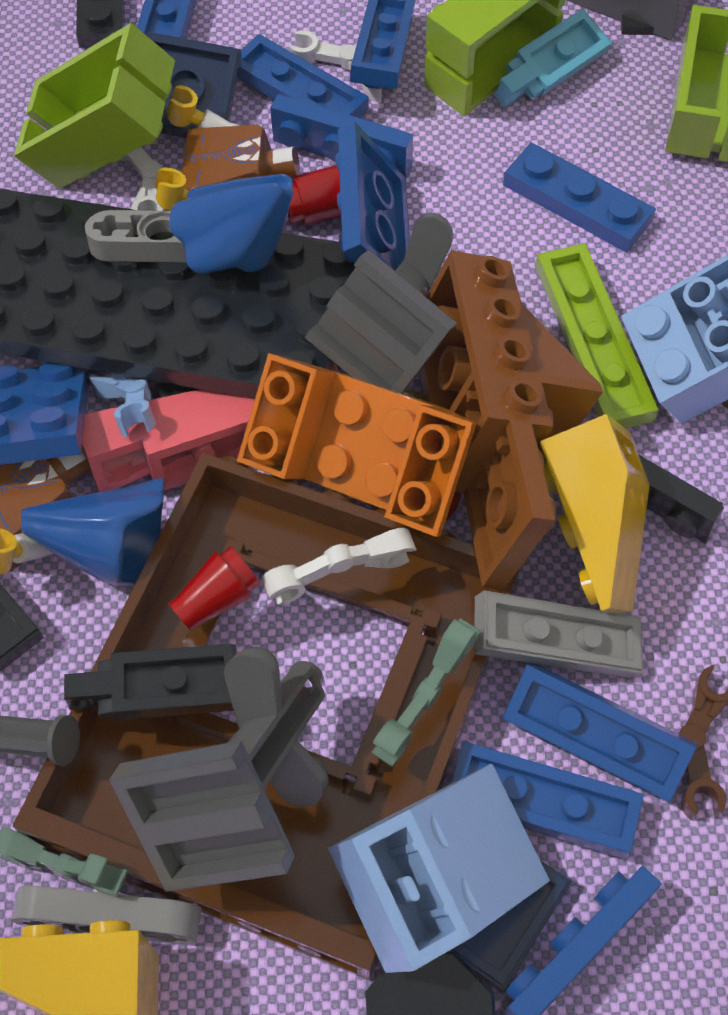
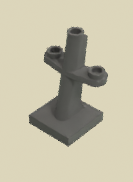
M426 213L420 216L414 225L404 260L395 271L370 250L361 255L354 264L356 268L350 277L335 292L326 305L328 309L318 324L309 330L305 338L350 376L403 394L457 324L426 298L453 243V229L449 221L437 213Z
M262 647L240 650L230 659L224 669V678L239 730L228 743L120 763L109 779L165 892L288 873L295 854L264 789L270 781L284 801L294 806L308 807L316 804L328 788L329 779L324 765L316 757L311 756L297 740L326 696L322 688L324 683L323 673L315 664L307 661L296 662L280 681L278 661L269 650ZM309 680L313 687H304V684Z

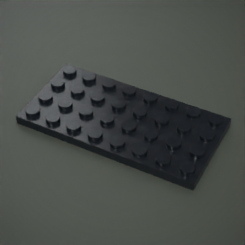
M0 189L1 354L254 399L268 353L325 369H332L334 362L309 342L305 336L310 329L318 324L328 309L326 305L345 284L356 268L354 262L350 263L344 257L339 241L282 233L273 259L264 268L255 272H245L238 268H229L208 274H199L190 269L187 262L103 261L95 258L89 250L85 232L87 220L101 211L133 209ZM162 232L152 235L150 239L165 240L174 235L170 232Z

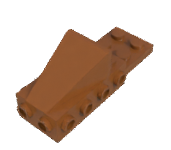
M451 250L426 298L457 324L422 368L420 374L426 402L444 407L477 423L455 492L464 494L482 587L504 590L520 567L525 565L531 552L543 536L551 530L555 522L556 506L554 500L549 495L543 471L545 455L540 441L580 425L603 391L601 384L521 303L511 261L502 260L494 256H481Z

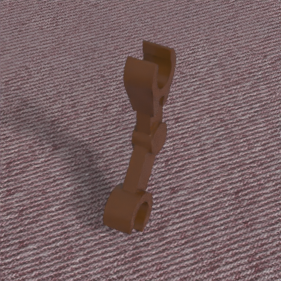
M714 665L705 668L699 675L694 687L691 714L686 725L678 732V734L697 742V748L685 770L688 787L681 798V808L691 821L698 814L697 805L694 801L695 793H704L711 798L714 818H718L726 805V794L723 788L711 779L704 746L706 732L711 722L728 705V687L724 694H716L707 686V680L714 669Z

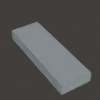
M485 590L475 596L474 627L481 631L474 645V654L631 679L643 674L641 617Z

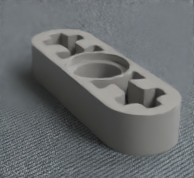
M106 210L94 214L85 224L89 250L99 260L186 262L184 245L175 236L165 240L150 239L152 235L157 233H172L169 223L171 211Z
M25 885L18 888L11 921L21 926L50 924L62 926L63 932L90 933V924L93 922L119 920L130 922L131 930H139L147 941L195 944L197 942L202 908L177 900L121 894L114 897L102 892Z

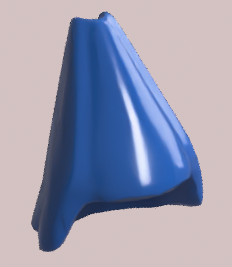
M276 174L201 186L190 190L187 193L188 199L176 202L170 213V229L173 235L184 245L186 262L190 269L199 274H208L229 268H238L245 272H255L268 265L278 247L292 201L293 181L291 177L286 174Z
M157 478L130 487L24 508L21 511L20 529L30 539L100 581L112 585L134 586L160 536L164 503V479Z

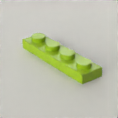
M586 243L537 254L535 268L569 350L601 384L603 393L593 406L597 417L608 414L625 429L654 422L659 409Z

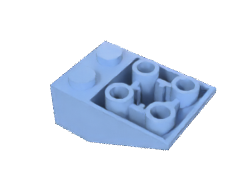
M727 254L621 316L659 403L682 424L728 400Z
M493 764L473 772L328 847V851L385 973L415 971L469 940L550 881Z

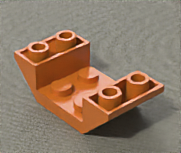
M268 353L237 462L282 479L308 480L385 509L384 517L432 536L441 537L477 423L444 407L343 373Z

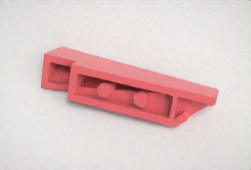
M333 363L331 370L340 373L337 366ZM203 389L152 399L148 402L156 422L155 427L150 432H147L144 422L137 423L128 429L129 435L127 438L121 435L113 414L118 407L85 414L82 447L98 492L118 489L150 473L153 480L157 478L164 479V491L186 484L202 452L217 458L230 456L237 459L255 399Z

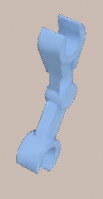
M93 373L89 374L91 385L98 398L122 397L125 399V403L119 406L113 413L123 437L127 438L129 435L128 429L137 423L144 422L147 432H150L155 427L156 422L148 402L151 399V393L146 380H134L130 376L113 373L100 377Z

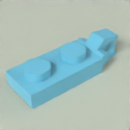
M582 8L518 50L513 60L505 68L509 74L500 79V85L493 92V95L504 108L520 99L525 93L531 100L539 95L542 97L607 53L613 43Z

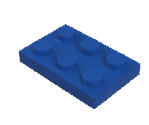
M354 121L338 129L339 152L336 153L335 160L340 172V192L337 194V203L341 211L342 233L339 234V246L344 257L350 263H356L361 255L370 250L395 271L404 260L410 241L406 178Z
M45 362L40 367L17 369L15 366H0V465L80 455L90 381L88 369Z

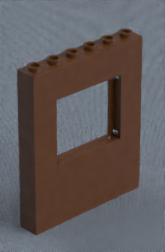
M202 452L91 672L98 671L99 661L111 659V653L207 646L221 614L190 631L168 603L182 592L215 551L220 555L232 546L250 569L265 574L271 569L282 565H295L299 567L324 555V552L334 545L364 544L366 540L389 530L406 528L409 530L417 549L416 551L406 552L409 563L396 568L365 567L364 564L352 566L344 572L328 574L304 586L311 591L409 625L352 767L307 750L311 756L316 757L322 762L329 779L326 792L316 804L308 807H298L284 801L270 781L264 790L295 854L287 874L165 892L109 779L120 763L228 743L239 730L238 724L211 713L115 720L114 718H99L98 710H71L69 715L77 720L80 729V743L76 756L66 766H56L51 763L49 758H46L12 825L13 828L44 846L46 850L58 855L61 853L83 862H86L89 854L107 858L106 864L128 870L124 880L127 883L169 900L197 905L202 908L201 913L370 981L378 961V956L328 851V847L442 788L488 665L489 656L474 654L473 646L455 671L448 674L442 684L443 690L438 700L430 710H425L411 729L413 737L407 749L393 767L372 754L376 747L373 741L388 720L393 718L398 721L412 702L413 696L421 682L430 675L434 668L432 663L440 641L454 619L459 621L461 618L474 626L475 596L484 590L514 595L520 569L504 590L483 588L474 545L458 540L454 534L445 529L442 530L441 537H435L385 518V509L373 511L352 504L348 498L333 491L320 493L300 486L294 479H282L250 469L247 465L237 462V459L234 457L222 456L217 458ZM346 775L357 778L356 782L349 781Z

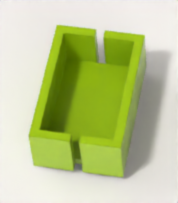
M447 0L444 3L438 4L427 15L426 49L428 51L425 56L424 87L462 116H466L497 90L500 85V79L509 74L505 69L507 64L513 60L518 50L562 22L563 12L559 9L565 5V0Z
M692 5L681 49L665 152L701 158H709L710 152L719 153L718 160L728 162V54H724L728 43V10Z
M132 23L35 80L26 115L30 118L23 121L14 157L60 189L78 179H85L91 172L109 163H116L124 155L141 146L152 144L162 131L163 123L161 120L165 107L164 101L171 92L172 85L170 81L175 60Z

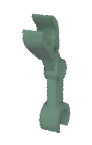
M461 618L459 621L456 619L452 621L440 641L432 663L434 668L430 675L421 682L413 696L412 702L398 721L391 718L379 731L373 741L376 747L372 754L392 767L397 763L413 737L411 729L425 710H430L436 703L443 690L442 684L448 674L455 671L475 645L481 633L479 629Z
M1 827L0 858L17 866L42 871L47 868L65 880L73 883L80 881L99 892L117 897L128 874L126 869L106 864L108 859L99 855L89 854L86 862L62 853L58 856L46 850L44 846L26 835L6 827Z

